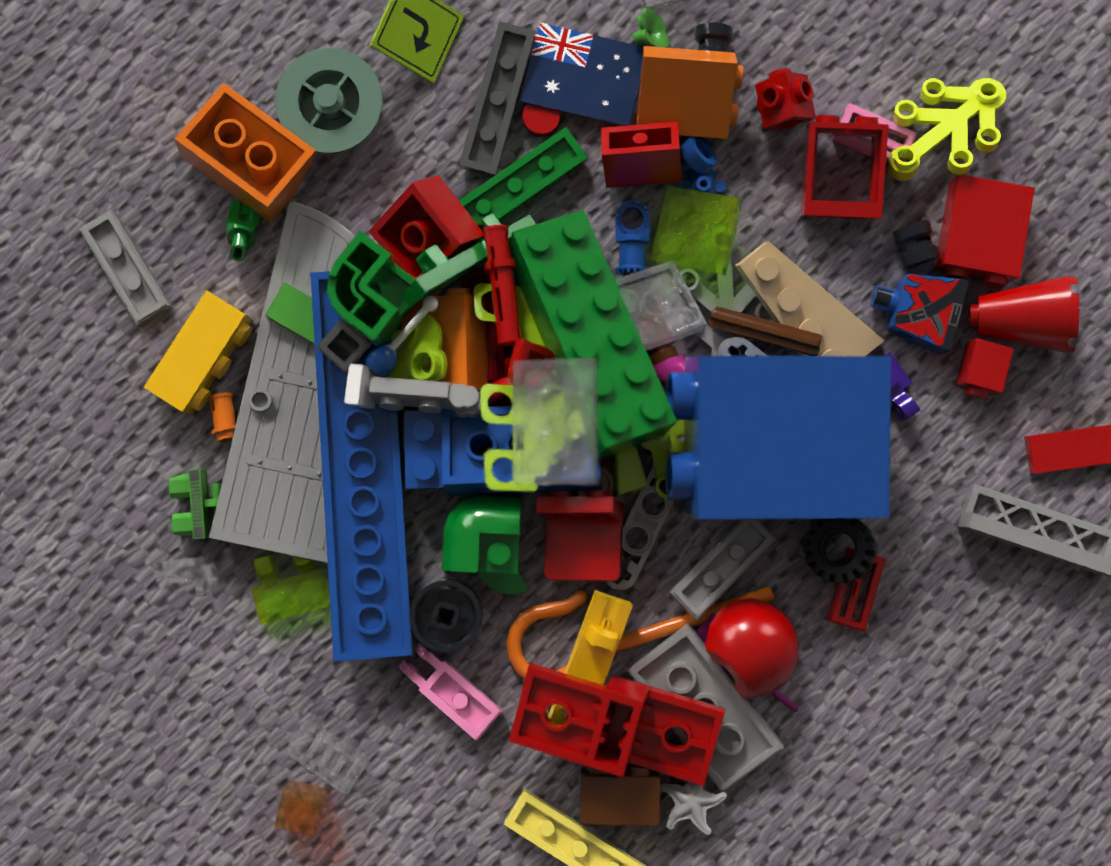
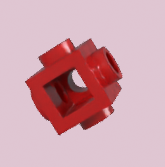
M783 68L769 73V79L755 84L757 108L761 114L764 129L785 131L816 119L812 100L813 88L806 74L793 73L790 68Z

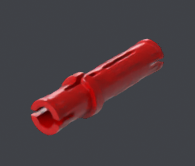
M495 224L483 228L488 259L485 263V272L490 275L498 346H513L516 339L523 338L520 329L513 272L517 268L516 260L512 259L509 228L505 224Z

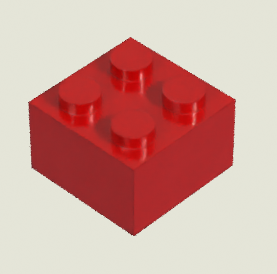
M439 175L412 182L369 230L377 243L391 253L393 262L415 279L424 275L416 261L424 250L436 244L447 259L450 260L475 246L484 237L482 230Z

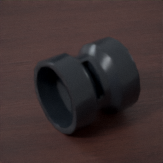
M717 22L699 24L696 26L695 40L699 44L698 50L729 52L727 46L732 43L733 28L727 24Z
M929 220L907 225L892 233L895 244L901 246L903 254L900 259L903 269L922 265L941 257L938 246L932 243L930 237L933 230Z

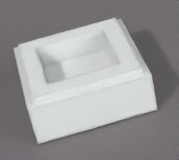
M350 364L345 403L361 408L375 409V401L369 393L371 379L379 377V375L365 365Z

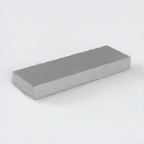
M111 209L79 228L136 325L141 326L172 307L115 211Z
M740 519L668 593L694 620H698L776 538L757 519Z

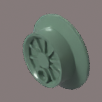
M319 48L299 56L287 67L277 86L275 104L282 126L314 148L316 152L333 154L350 150L369 137L380 119L383 97L376 74L362 58L352 52L339 48Z

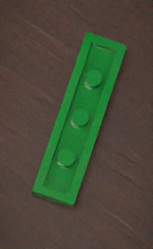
M565 127L460 199L459 202L476 224L491 213L500 222L586 163L588 157L567 127Z

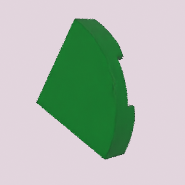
M519 569L518 574L478 573L482 582L498 593L516 595L529 591Z

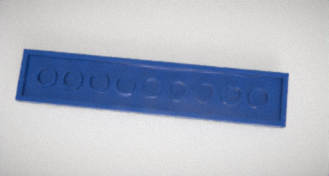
M329 271L310 272L333 662L412 655L397 411L383 409L376 403L375 409L361 408L345 403L348 373L345 374L316 348L341 320L334 311L327 293ZM391 337L383 344L390 345L392 343ZM363 359L358 364L367 366Z

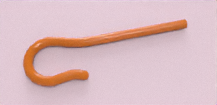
M770 586L713 604L698 620H694L686 613L623 634L616 653L672 635L687 623L692 628L699 626L712 612L717 614L720 609L734 600L755 598L765 602L774 601L773 592ZM577 590L567 599L534 605L521 612L511 624L506 640L507 656L515 672L524 680L530 665L522 654L521 642L524 632L532 623L540 619L568 615L578 610L588 601L587 591ZM567 665L557 671L564 673Z

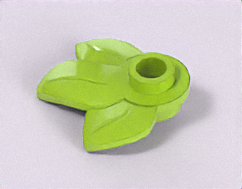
M426 314L415 327V330L396 349L399 361H397L395 370L388 376L389 378L440 382L444 378L448 362L445 353L441 350L442 331L436 319L431 315ZM402 330L396 331L391 336L392 342L400 334Z

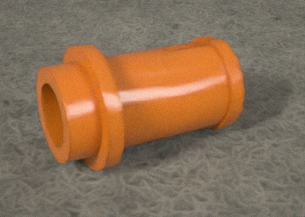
M231 392L208 396L214 424L211 435L216 436V440L219 443L232 441L237 420L232 399L233 394Z

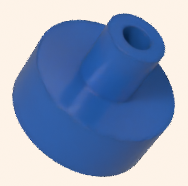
M690 136L681 143L680 151L683 156L681 158V171L683 173H688L693 169L697 173L704 174L717 164V157L713 148L703 137Z

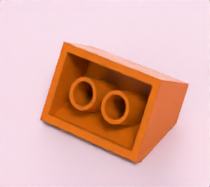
M225 83L218 88L174 138L181 158L270 223L275 220L295 196L316 155L314 148Z

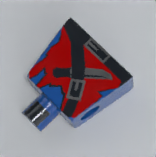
M906 274L899 279L896 290L877 285L872 294L870 307L890 312L886 331L935 354L942 355L950 352L952 349L969 281Z

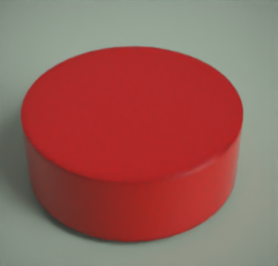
M527 103L523 110V123L526 130L536 137H547L553 134L560 124V110Z

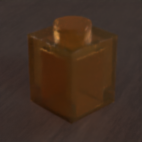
M291 780L283 788L274 827L313 836L320 827L329 788Z

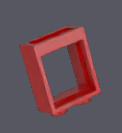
M817 115L816 122L810 121L806 125L801 216L882 219L889 125L878 124L877 117H855V123H839L840 116ZM818 135L872 137L868 202L813 200Z

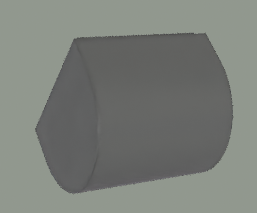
M341 319L316 348L347 374L350 364H359L373 344Z

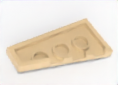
M764 242L735 265L775 322L814 332L823 337L822 346L817 356H866L884 342L880 336L770 242ZM797 352L799 356H810Z

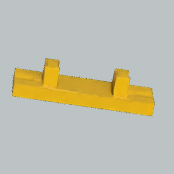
M594 590L564 673L604 685L633 607L630 601ZM552 705L548 717L555 723L566 722L568 720L566 709L561 705Z

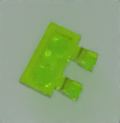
M273 554L253 559L256 573L261 581V585L251 587L260 625L329 607L330 595L327 567L316 570L313 560L292 556L299 575L279 580Z

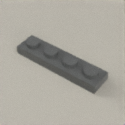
M499 21L460 159V169L490 177L497 175L535 41L536 31Z

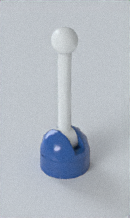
M427 296L424 298L423 307L390 345L381 344L380 346H374L368 351L363 360L372 371L383 378H388L395 370L398 361L396 349L428 312H433L437 309L438 300L435 297Z

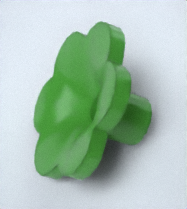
M647 7L643 9L642 14L638 15L637 18L640 29L633 33L635 43L638 46L646 44L651 47H668L670 39L665 32L666 25L664 20L659 15H656L652 8Z

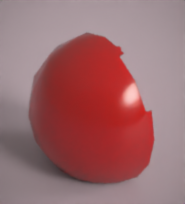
M746 598L734 600L719 610L709 625L705 650L714 662L721 664L731 673L735 680L733 687L740 697L749 699L770 695L787 683L798 662L799 641L791 620L781 609L759 599Z

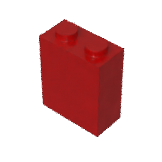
M957 175L949 182L938 245L941 257L936 259L934 270L944 271L946 278L968 280V276L982 278V284L992 287H1005L1006 283L1019 278L1035 188L969 175Z

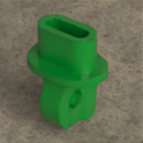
M234 199L231 202L227 217L226 234L227 241L231 245L229 257L236 261H242L245 259L247 249L252 248L256 242V231L260 219L258 213Z

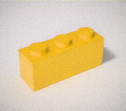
M206 290L143 388L183 413L192 415L194 410L200 411L207 403L208 396L211 395L208 389L214 379L222 378L229 369L232 361L229 359V356L236 345L241 347L249 338L252 332V327L249 325L253 319Z

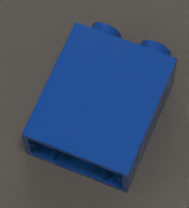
M685 356V372H669L666 383V397L676 420H684V452H668L665 470L666 491L668 499H684V511L697 519L889 518L891 356Z

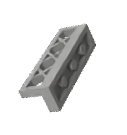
M971 484L959 520V528L1101 576L1111 577L1110 529L977 484ZM978 495L991 498L999 513L990 518L973 513ZM1001 502L1012 505V507L1005 510ZM1020 508L1027 510L1034 526L1026 530L1014 527L1008 514ZM1037 514L1047 517L1048 519L1041 522ZM1000 518H1002V520H1003L1004 523H1002V522H1000V521H997V520L1000 519ZM1055 521L1062 522L1070 538L1063 542L1050 539L1044 527ZM1074 527L1083 529L1084 531L1077 534ZM1091 533L1106 537L1100 555L1086 551L1080 539Z

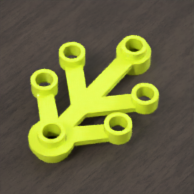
M932 78L926 80L923 83L920 94L921 100L924 103L936 105L941 101L964 104L957 109L918 108L910 100L898 102L893 114V120L897 125L907 127L912 124H936V126L911 146H901L893 150L889 157L887 170L890 176L896 180L907 181L912 179L918 172L920 159L951 135V153L947 163L948 169L957 175L967 173L973 162V155L968 150V120L979 114L980 129L975 139V146L982 152L994 151L1001 138L1000 131L995 127V112L1004 105L1006 100L1004 86L990 78L976 80L970 87H947L939 79ZM927 90H936L938 94H931ZM908 111L911 115L904 116L900 112ZM988 136L991 137L994 141L987 142L983 140L982 137ZM899 158H905V159H908V160H910V161H909V162H903V161H901ZM961 158L966 163L958 164L954 159Z

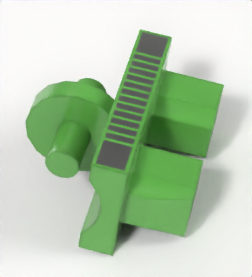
M188 469V474L172 477L168 480L171 499L190 498L191 504L190 513L172 514V533L175 535L193 536V539L209 538V507H212V517L214 519L222 483L210 484L211 499H208L206 470Z

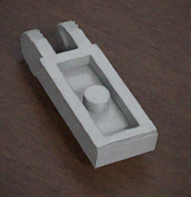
M373 377L370 381L369 393L375 403L386 410L399 411L403 409V406L418 407L420 411L425 413L437 414L441 413L442 409H453L459 417L465 418L467 416H470V418L476 417L481 412L480 393L474 386L471 387L469 385L466 387L464 384H450L449 382Z

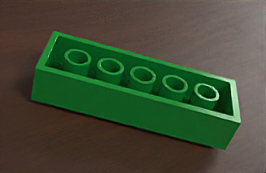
M580 210L512 231L509 244L512 259L516 260L517 267L513 272L545 347L552 350L555 354L556 373L594 461L664 436L677 423L676 417L585 211Z

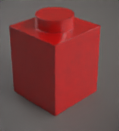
M978 338L966 342L955 386L966 389L965 395L982 400H988L989 395L1003 393L1014 348Z

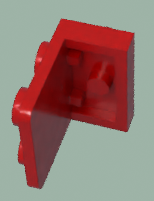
M599 490L587 491V497H573V493L569 491H550L549 497H537L536 513L547 519L544 567L546 578L552 581H617L621 577L623 504L614 497H610V492Z

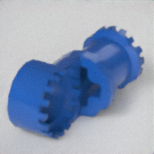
M635 200L627 201L620 206L615 216V242L619 244V267L615 268V275L627 276L628 273V276H631V272H633V276L649 275V268L645 267L646 244L649 243L650 239L649 211L641 202H636ZM628 209L639 211L643 218L642 225L637 229L626 228L621 220L624 211Z

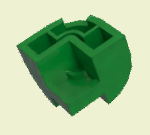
M359 231L331 267L328 273L327 293L331 305L338 316L374 345L380 346L402 325V319L411 309L401 294L411 287L415 278L393 262L391 253Z
M475 495L468 496L455 504L447 515L444 525L441 570L518 574L522 496Z

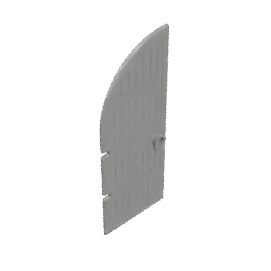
M289 201L209 538L328 563L315 344L268 318L265 314L284 282L312 298L310 272L330 271L335 260L355 235L328 215L301 203Z

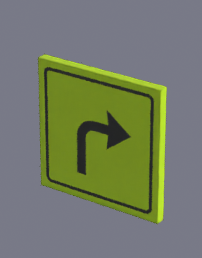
M389 0L369 46L425 80L435 83L464 15L440 0Z

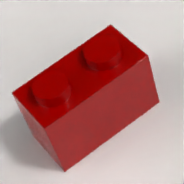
M678 121L601 128L602 162L606 188L682 182Z

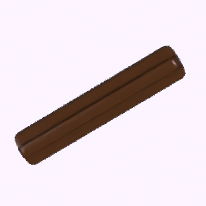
M718 306L713 309L709 319V326L712 329L810 356H817L822 346L823 337L820 334Z

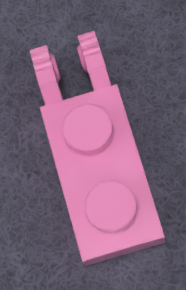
M419 642L415 646V650L423 660L436 669L434 673L427 679L418 671L414 664L403 660L398 667L420 687L419 691L477 741L503 710L446 659L442 661L431 649Z

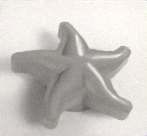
M688 782L684 787L674 784L660 785V790L668 793L676 804L667 821L666 826L668 829L672 830L678 822L690 819L706 835L711 834L712 830L706 821L707 810L726 800V793L711 794L703 790V786Z

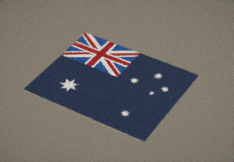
M539 22L519 101L628 126L630 125L640 83L643 46Z

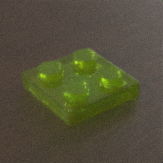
M667 186L650 260L656 263L726 276L743 200L737 197Z

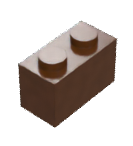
M634 764L628 765V771H625L623 777L589 767V770H581V824L659 826L660 776L658 772Z

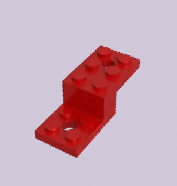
M531 663L527 669L508 742L620 777L624 776L628 763L704 786L725 714V708L617 675H613L608 685L605 686ZM554 704L563 706L567 711L568 720L564 723L553 722L548 717V707ZM671 727H680L686 731L688 740L681 745L672 744L667 739L666 731Z

